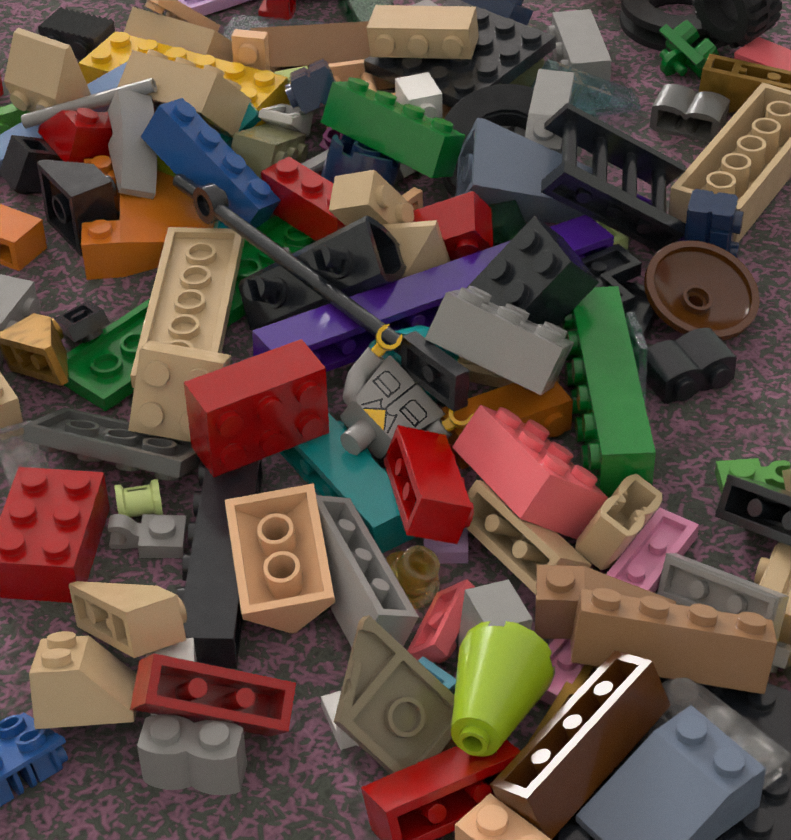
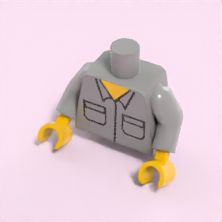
M390 324L383 325L376 334L377 343L373 348L367 347L347 373L342 396L347 408L340 417L349 429L341 435L340 441L345 450L352 455H358L367 447L376 458L384 459L397 425L445 434L448 439L452 436L451 431L454 428L464 429L474 415L469 416L467 420L459 421L454 418L455 412L449 409V417L442 421L441 418L445 415L442 409L413 381L392 356L389 355L384 360L382 357L384 353L395 350L402 341V334L393 345H387L382 341L381 334Z

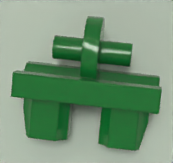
M687 19L674 29L665 24L659 30L660 34L667 39L665 45L670 50L669 52L667 49H664L659 55L663 59L660 70L666 76L675 73L684 76L688 71L684 66L686 65L701 79L702 70L709 54L719 55L717 47L708 38H705L695 48L690 46L700 36L697 29Z

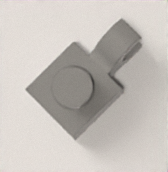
M143 514L142 522L137 523L126 515H111L108 523V532H111L109 548H138L139 558H183L187 517L186 515Z

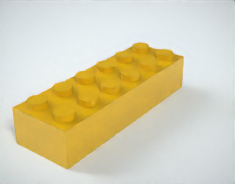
M115 31L78 63L86 83L89 84L127 62L132 50L147 54L148 49L164 54L168 57V60L175 61L176 57H181L193 62L196 67L203 69L204 65H211L222 70L225 73L223 78L232 80L242 86L240 91L251 99V103L258 112L262 108L278 104L290 105L285 92L288 77L274 74L268 70L244 66L238 62L217 59L212 55H202L187 51L182 47H172L157 43L155 40L138 38L125 32ZM261 120L255 126L265 124L266 122Z

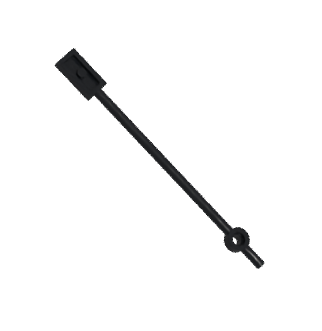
M177 174L174 177L173 185L193 200L196 212L203 222L207 224L219 220L374 337H376L378 330L383 325H386L229 209L228 197L223 189L214 183L198 186L183 174ZM388 326L382 332L381 339L385 344L393 345L400 334ZM414 331L402 336L400 345L393 351L401 356V367L409 374L413 381L454 412L468 406L470 370L435 344L426 340L418 332Z

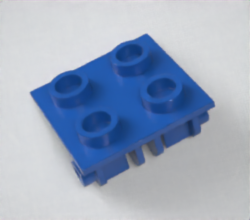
M26 713L12 715L0 721V807L14 799L9 785L18 796L24 793L23 785L17 774L18 771L27 784L33 788L37 785V780L42 782L63 769L62 764L68 761L67 753L61 746L66 743L65 738L50 728L35 729L34 718Z

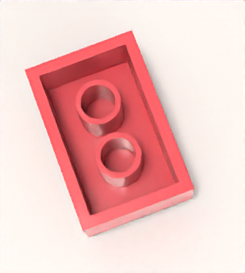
M480 405L452 448L520 519L577 540L608 498L595 485L598 481L597 477L582 466L574 465L571 462L574 457L573 454L560 444L547 439L550 432L539 423L529 419L525 424L514 413L503 407H500L498 411H494Z

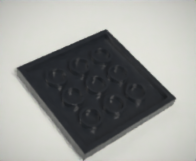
M447 0L441 5L476 7L462 0ZM476 7L479 38L472 59L371 57L370 55L364 60L365 72L395 84V78L429 72L442 92V104L452 108L462 98L478 89L512 82L556 48V38L554 35L540 31L537 28H532L513 19L505 18L486 9Z

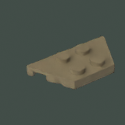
M370 615L363 616L358 622L334 723L389 774L457 746L451 737L454 694Z

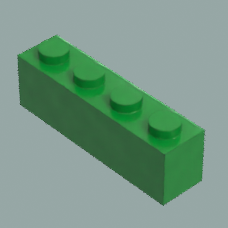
M349 77L348 81L332 82L321 119L322 124L430 178L453 176L466 136L454 130L453 123L441 118L431 119L425 116V110L411 104L402 105L396 102L397 97L391 93L379 90L375 92L368 88L369 83L364 80Z

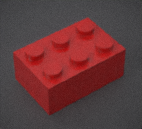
M302 339L184 382L191 447L213 478L329 433L326 368Z
M18 467L0 516V598L72 603L69 584L76 581H88L110 510L104 472Z

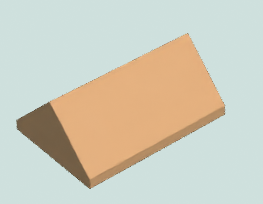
M314 483L225 500L243 620L288 633H297L335 603Z

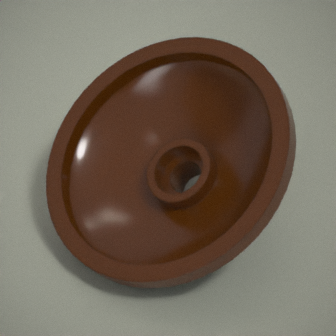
M680 241L669 244L653 256L645 272L644 288L651 307L667 325L683 335L695 329L711 328L722 341L728 340L743 333L757 315L760 297L752 274L738 258L713 244L701 241Z

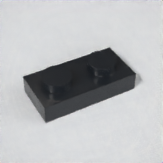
M89 300L54 318L67 337L74 342L81 340L82 343L89 342L103 333L102 327L110 324L104 310Z

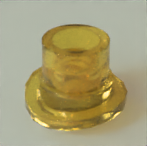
M417 545L410 547L406 551L391 553L386 558L388 565L414 609H419L434 599L440 587L438 577L440 562L432 550L425 546Z

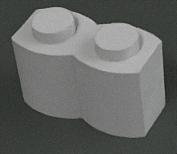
M168 714L153 715L145 718L137 744L142 777L145 783L165 790H179L192 786L198 791L212 795H230L241 791L247 767L244 731L241 726L219 720H203L193 723L184 717Z

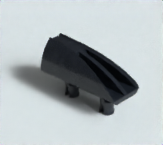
M368 215L292 253L294 257L348 297L395 282L403 276L406 270V265L403 262L399 249L400 244L382 224ZM276 262L240 280L238 285L251 331L330 304Z

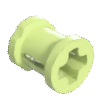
M158 479L151 480L148 485L123 488L121 484L114 485L118 514L126 515L130 518L142 516L143 514L163 515Z

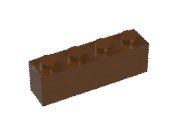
M614 650L490 784L496 798L552 840L671 706L653 661Z

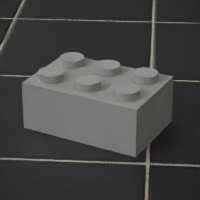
M469 286L468 289L461 287L459 290L446 292L425 337L426 340L539 395L554 387L574 345L573 341L565 338L568 333L566 330L549 322L537 325L527 320L530 315L528 312L507 303L505 307L497 306L490 302L492 295L474 286Z

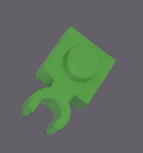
M758 458L716 461L715 475L721 495L728 474L761 481L786 490L782 470L790 469L791 464L789 461L778 460L772 462L769 466L761 467Z

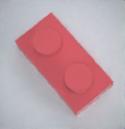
M468 579L436 593L407 650L417 660L424 656L432 663L436 662L439 664L447 660L455 651L457 646L455 640L460 629L465 589L475 587Z

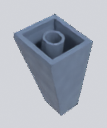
M476 119L458 158L455 197L474 191L492 209L493 221L529 222L535 216L545 223H562L585 215L541 193V180L561 164L562 154L486 119ZM577 161V167L592 174L591 167Z

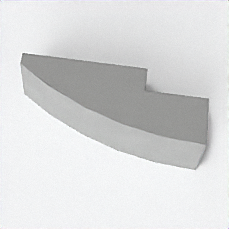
M117 88L108 108L113 132L108 147L118 193L154 199L157 180V154L141 138L142 133L154 115L151 95Z

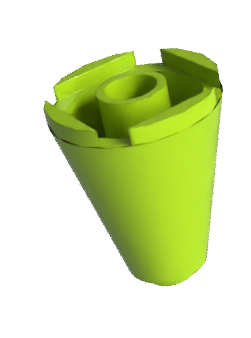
M491 621L481 622L468 630L460 645L451 737L454 743L469 755L485 757L494 754L546 693L553 681L555 666L553 667L550 660L552 652L548 644L534 631L515 622L506 621L504 627L489 626Z

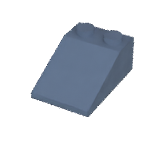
M690 705L652 732L578 812L576 822L595 840H715L759 807L766 768L696 708Z

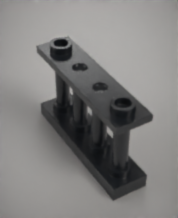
M568 102L544 123V129L563 139L562 162L541 180V193L657 252L685 236L686 223L666 213V186L685 172V165ZM577 147L593 154L592 174L577 167ZM608 162L622 169V190L607 182ZM637 178L651 185V205L637 198Z

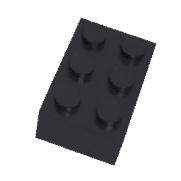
M534 216L469 286H474L492 295L490 302L497 306L505 307L508 303L525 310L530 314L527 320L537 325L549 322L558 326L595 288L599 281L565 239Z

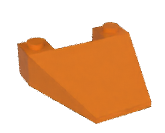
M101 155L84 159V163L94 164L105 175H109L117 189L111 157ZM157 171L154 199L118 193L117 189L114 201L117 211H120V220H95L82 223L81 248L86 279L127 277L158 268L168 227L214 228V222L207 224L201 220L196 212L193 200L173 185L174 176Z

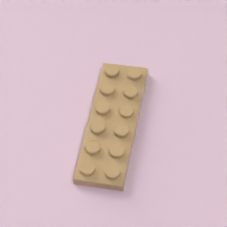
M168 227L130 375L132 388L135 386L140 348L148 341L222 353L244 246V238L232 229Z

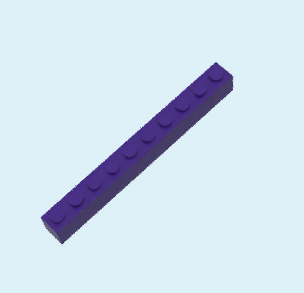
M582 215L550 227L565 239L580 259L613 246L614 236L587 215ZM510 241L407 276L390 284L350 296V298L385 324H390L389 327L394 331L417 325L430 327L445 293L459 290L461 287L467 288ZM332 304L321 306L252 331L253 356L302 339L325 366L326 372L357 361L369 344L376 339V337Z

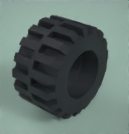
M692 0V6L696 9L694 13L697 19L701 21L704 31L707 30L713 40L718 39L721 45H729L731 48L743 47L776 25L775 22L780 19L781 14L779 11L782 10V2L780 0Z

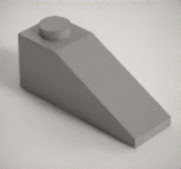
M539 69L528 113L525 138L562 154L563 138L544 129V123L567 102H571L575 73Z

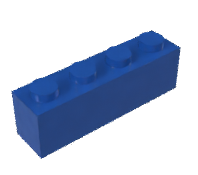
M183 98L158 106L141 135V138L176 175L183 174L198 186L214 183L223 189L228 197V208L255 228L266 222L281 201L271 190L270 186L254 173L245 160L236 154L221 138L220 134L211 128L196 112V109Z

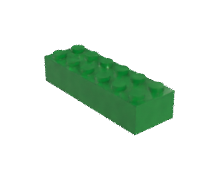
M595 287L562 320L563 329L568 332L565 338L574 342L566 359L569 362L565 363V381L567 387H574V389L570 390V397L573 399L572 414H579V417H575V437L577 442H584V445L580 447L581 466L597 477L598 481L595 485L610 498L621 482L633 474H638L653 485L656 451L619 287Z

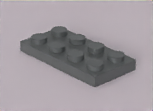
M63 407L24 425L23 441L38 444L39 449L50 453L67 451L77 454L79 460L87 462L105 460L115 463V467L123 471H139L142 469L154 472L156 478L165 481L179 480L187 473L196 470L201 461L191 447V442L128 431L129 422Z

